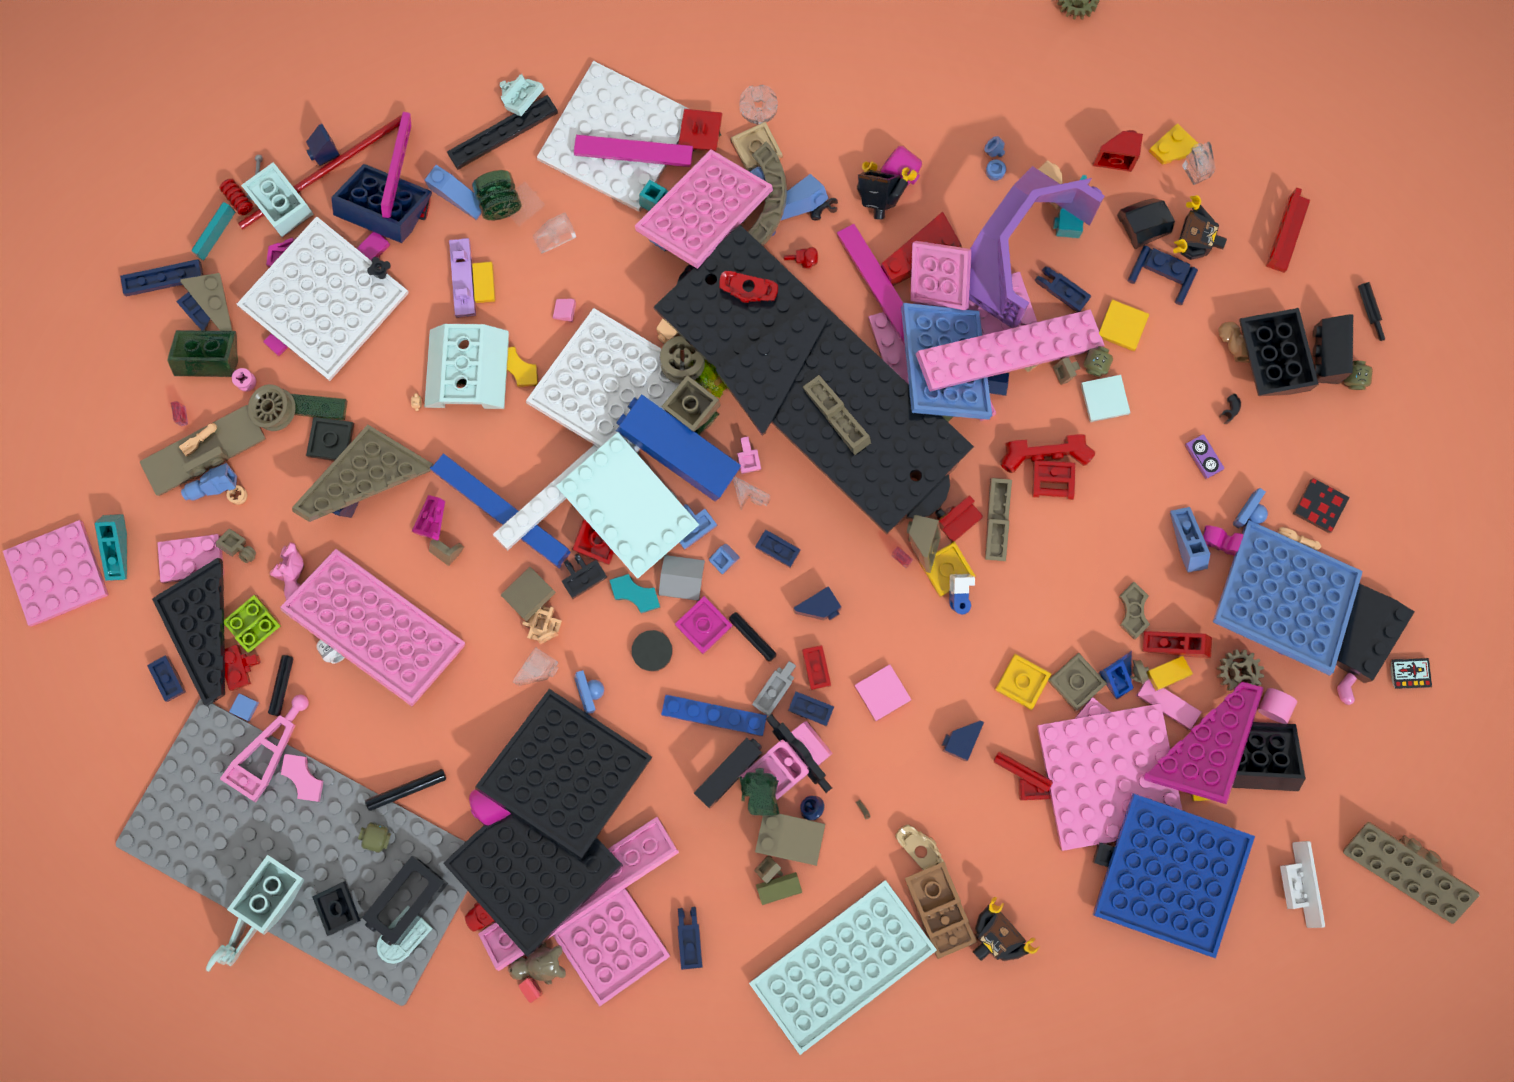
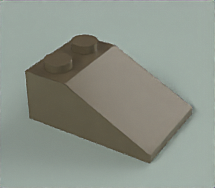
M764 810L755 852L817 866L825 824Z

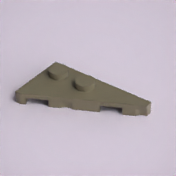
M215 273L180 279L183 286L226 339L231 343L235 342L221 274Z

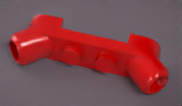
M1084 434L1067 435L1064 439V444L1028 447L1027 439L1016 440L1005 444L1007 453L1000 463L1004 470L1014 473L1024 460L1032 459V462L1035 460L1043 461L1044 458L1052 457V460L1063 459L1064 456L1070 455L1081 465L1086 466L1095 456V451L1086 445V435Z

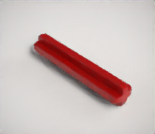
M998 752L994 758V763L1046 792L1050 790L1053 784L1052 780L1002 752Z

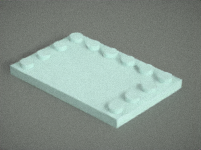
M618 432L556 486L637 579L699 525Z

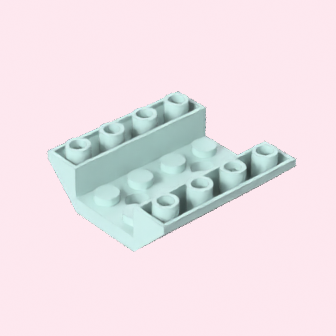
M443 324L430 329L424 407L445 408V404H479L484 409H505L509 331L485 324ZM463 340L469 341V346L466 349L459 348V344ZM460 379H466L467 381L466 386L463 388L457 387V382Z

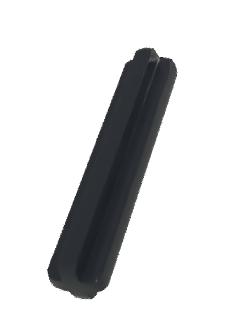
M734 612L729 617V621L767 661L770 662L776 657V652L737 612Z
M281 656L268 710L270 715L280 716L293 664L292 656Z

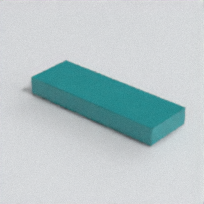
M225 202L221 204L192 248V252L203 261L236 213L229 204Z

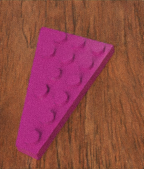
M1241 682L1231 694L1224 698V701L1216 709L1210 711L1199 725H1196L1182 741L1180 740L1170 749L1168 754L1162 757L1155 767L1148 773H1145L1144 780L1227 804L1261 699L1263 687Z

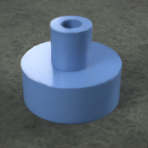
M995 136L987 142L984 150L990 157L997 155L1002 157L1005 154L1003 150L1005 142L999 136Z

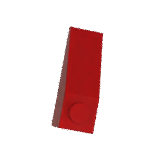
M1144 631L1143 652L1211 658L1212 637L1207 634Z

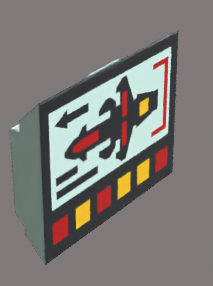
M1429 658L1394 659L1391 661V679L1395 689L1432 687Z

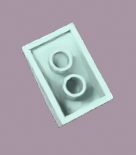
M274 162L241 185L281 237L313 215L308 205Z

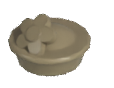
M1133 660L1135 676H1130V678L1144 684L1149 680L1146 671H1149V668H1144L1141 660Z

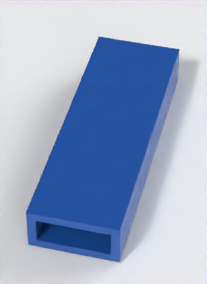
M641 394L638 399L634 397L628 405L630 409L628 414L625 415L623 413L616 422L619 425L616 432L713 501H717L741 465Z

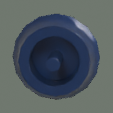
M808 796L801 803V814L807 820H815L822 815L825 804L818 796Z

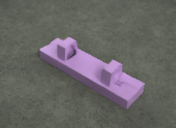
M469 238L449 240L456 318L476 316ZM456 260H465V262H456Z

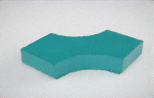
M629 574L609 580L615 600H628L634 603L641 614L660 608L655 588H643L636 585Z

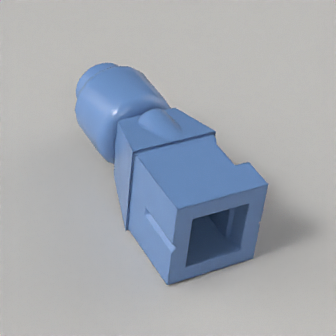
M227 463L210 469L200 480L186 484L181 490V494L185 500L190 499L194 501L205 495H216L226 490H233L236 488L237 475Z

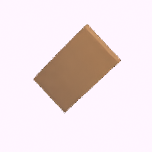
M944 862L905 878L928 938L937 949L935 952L937 959L977 942Z

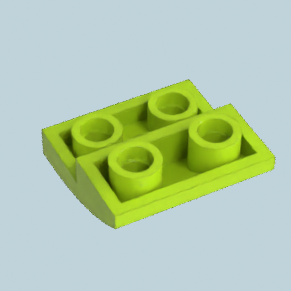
M253 595L224 620V625L248 653L281 626L256 595Z

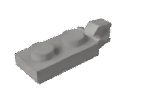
M789 661L784 669L779 667L777 671L775 670L752 705L767 716H770L792 684L794 677L791 673L796 665Z

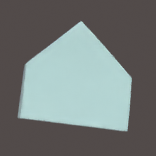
M522 74L514 81L500 82L502 89L501 100L505 108L519 116L524 114L544 90L542 83L530 79L525 80Z

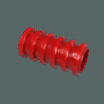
M227 179L222 182L219 189L227 200L230 201V204L239 215L249 213L253 208V203L246 197V194L239 188L235 180Z

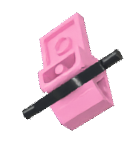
M773 714L767 717L765 720L774 729L772 732L780 742L739 776L761 805L767 809L807 775L814 784L818 783L825 793L830 791L833 787L824 778L826 774L819 765L833 753L808 722H803L790 732L784 723L780 724Z

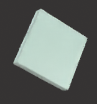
M1121 375L1081 383L1090 422L1130 414Z

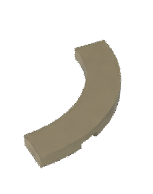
M767 141L752 156L762 168L766 182L772 185L773 191L765 198L766 203L763 212L748 231L762 246L768 242L777 229L783 216L787 199V183L782 164Z

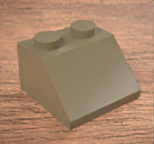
M687 375L661 407L694 432L705 424L721 405L718 398Z
M914 515L913 521H909L907 527L908 541L911 542L912 550L925 571L931 573L941 539L939 520Z

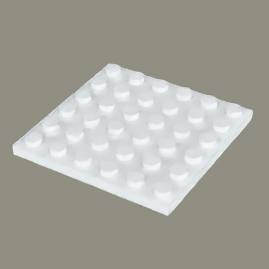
M593 61L539 152L537 160L640 212L642 209L641 205H639L640 192L649 180L657 183L666 165L574 156L576 135L678 145L684 109L689 108Z
M316 217L241 298L237 306L327 380L331 381L409 292L388 274H386L385 279L369 275L367 269L371 266L372 261L321 219Z
M593 308L527 398L526 403L600 448L617 433L616 429L619 425L616 422L623 413L625 415L628 414L630 411L628 405L634 397L638 399L642 394L662 408L661 406L679 384L670 381L663 374L660 363L661 348ZM680 361L681 370H685L684 362ZM623 437L633 450L638 453L640 448Z

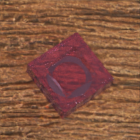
M178 401L171 402L174 422L179 426L188 425L186 407Z
M898 546L892 553V557L905 568H908L913 561Z

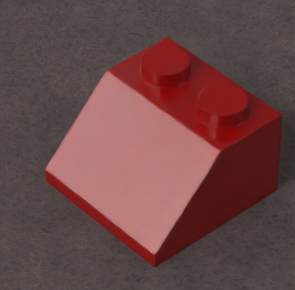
M1134 130L1122 131L1100 147L1093 166L1132 172L1140 157L1143 134L1137 133Z

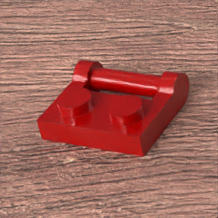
M1034 461L1032 497L1054 496L1066 497L1070 500L1074 499L1075 463ZM1040 482L1067 484V489L1040 488Z

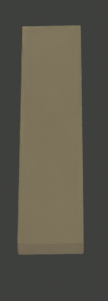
M820 375L803 386L804 391L854 455L871 444L870 436L848 412L844 403Z
M990 478L985 560L1006 561L1011 479Z

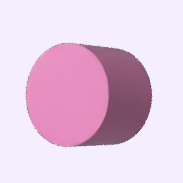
M1268 688L1260 703L1258 712L1271 720L1287 724L1297 704V700L1282 691Z

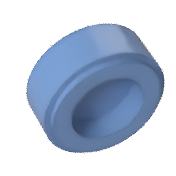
M995 159L987 164L986 175L989 179L997 181L1004 177L1006 166L1001 160Z

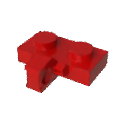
M239 645L225 649V679L230 691L251 684L248 672H251L250 667L261 663L259 655L254 654L247 657L246 654L241 653Z

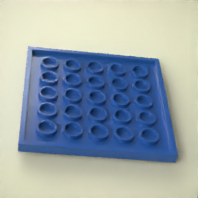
M1132 793L1092 915L1216 958L1255 836Z

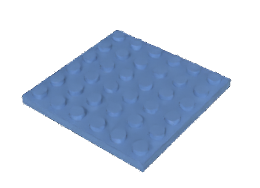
M1248 520L1242 532L1244 535L1239 550L1235 553L1213 623L1330 676L1335 670L1363 571Z

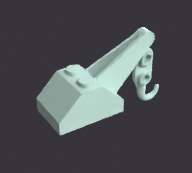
M267 855L227 910L238 917L229 944L226 946L221 945L212 955L206 966V971L210 972L216 961L231 967L257 930L265 935L281 919L294 901L304 879ZM247 924H249L250 926H252L251 929L246 934L238 948L235 949L242 937V934Z

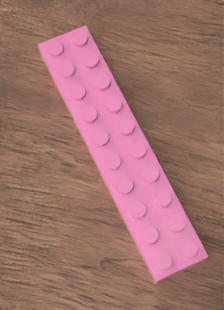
M1090 309L920 350L916 353V357L929 392L1086 353L1092 348L1097 349L1098 346L1104 347L1105 345L1102 337L1099 335L1098 327Z
M658 817L608 848L623 866L550 937L679 853ZM496 922L478 934L495 969L498 971L524 955L521 949Z

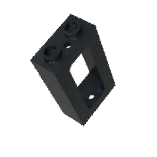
M746 738L694 794L711 809L740 778L739 776L749 769L762 755L760 751L762 746L754 738L751 740Z
M411 856L362 917L366 921L365 926L373 932L377 930L382 934L381 939L388 945H400L448 885V882L418 857ZM414 871H417L428 880V886L393 929H389L378 919V916Z

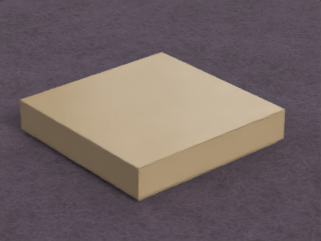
M766 122L731 137V142L743 166L749 172L760 166L752 154L766 141L773 148L779 159L783 157Z

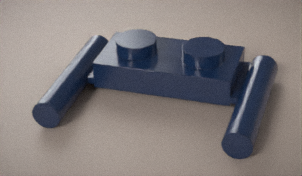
M1143 246L1127 281L1135 284L1142 267L1182 284L1175 300L1176 304L1182 305L1198 269L1190 267V264L1155 248L1152 250L1148 246Z

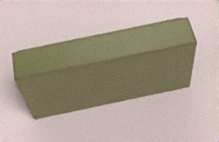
M796 872L770 880L768 883L763 882L756 885L762 905L802 893Z

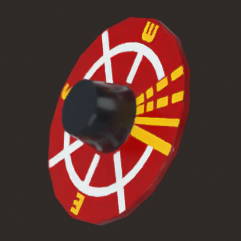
M954 506L946 510L940 508L935 512L936 517L934 519L940 522L954 510Z

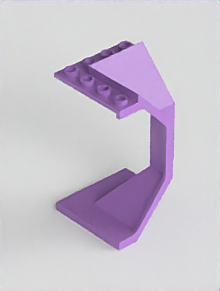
M1032 166L1012 186L970 248L969 300L1009 327H1018L1029 302L1017 295L1013 290L1009 237L1034 202L1056 203L1090 226L1104 199L1101 190L1097 187L1089 186L1092 178L1059 184Z

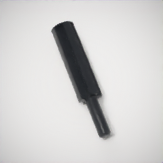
M1366 282L1359 285L1358 288L1370 324H1374L1379 341H1384L1385 336L1380 324L1382 317L1371 284Z

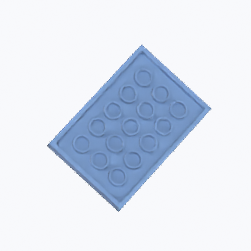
M903 303L901 313L912 413L989 420L992 417L988 377L929 392L916 357V353L920 350L982 336L979 311Z

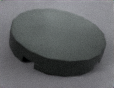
M656 630L645 631L634 640L632 657L641 669L659 671L670 662L672 645L669 638L663 633Z

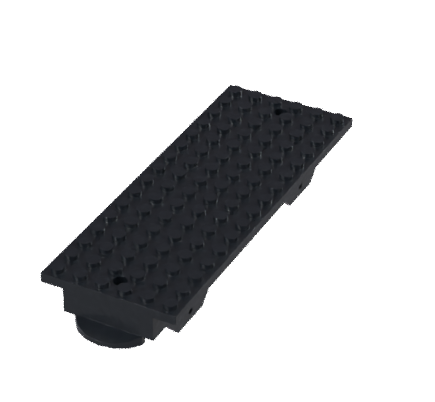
M739 225L714 249L698 269L688 265L679 276L677 285L653 307L654 310L715 369H718L817 301L829 317L771 423L885 534H888L897 524H901L905 519H913L914 515L930 516L941 507L947 498L950 489L949 475L974 446L941 415L912 413L909 384L752 235ZM724 271H733L748 276L768 279L778 284V294L775 300L744 303L719 287L720 277ZM751 280L743 283V289L746 292H751L755 287L754 282ZM818 375L840 398L848 412L870 436L871 444L856 455L852 453L803 389L804 385Z

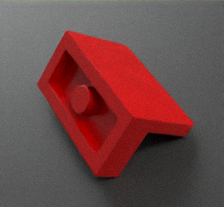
M970 495L939 522L940 529L951 542H955L983 518V515L973 505L975 501Z

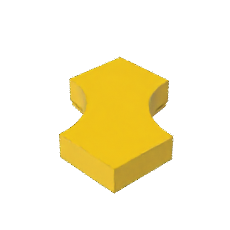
M508 347L507 371L515 377L517 386H537V365L524 362L519 358L516 347Z

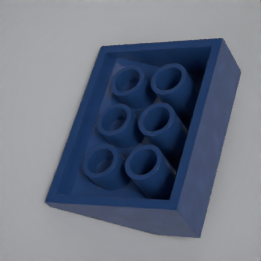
M363 164L331 197L333 215L403 243L412 233L432 195V191L399 178L391 217H382L381 202L388 173Z

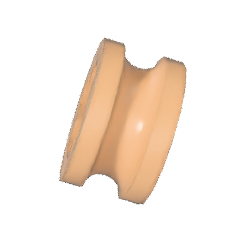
M238 485L233 490H227L226 494L227 499L236 505L243 504L247 500L248 495L247 491ZM236 491L241 493V495L238 496V499L233 497V495L236 494Z

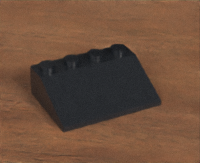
M1299 308L1239 319L1258 396L1297 394L1311 391L1319 385Z
M1359 583L1336 665L1347 673L1353 674L1363 683L1373 681L1415 611L1399 601Z
M1253 722L1232 788L1299 791L1306 777L1296 724Z

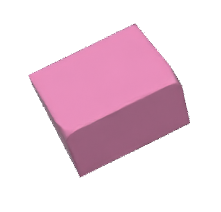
M556 299L553 319L573 322L576 307L575 299Z

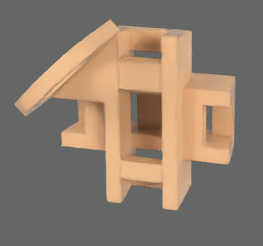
M542 606L526 622L523 621L524 626L530 627L527 638L537 640L542 644L559 635L558 631L562 621L552 618L554 613L553 607Z

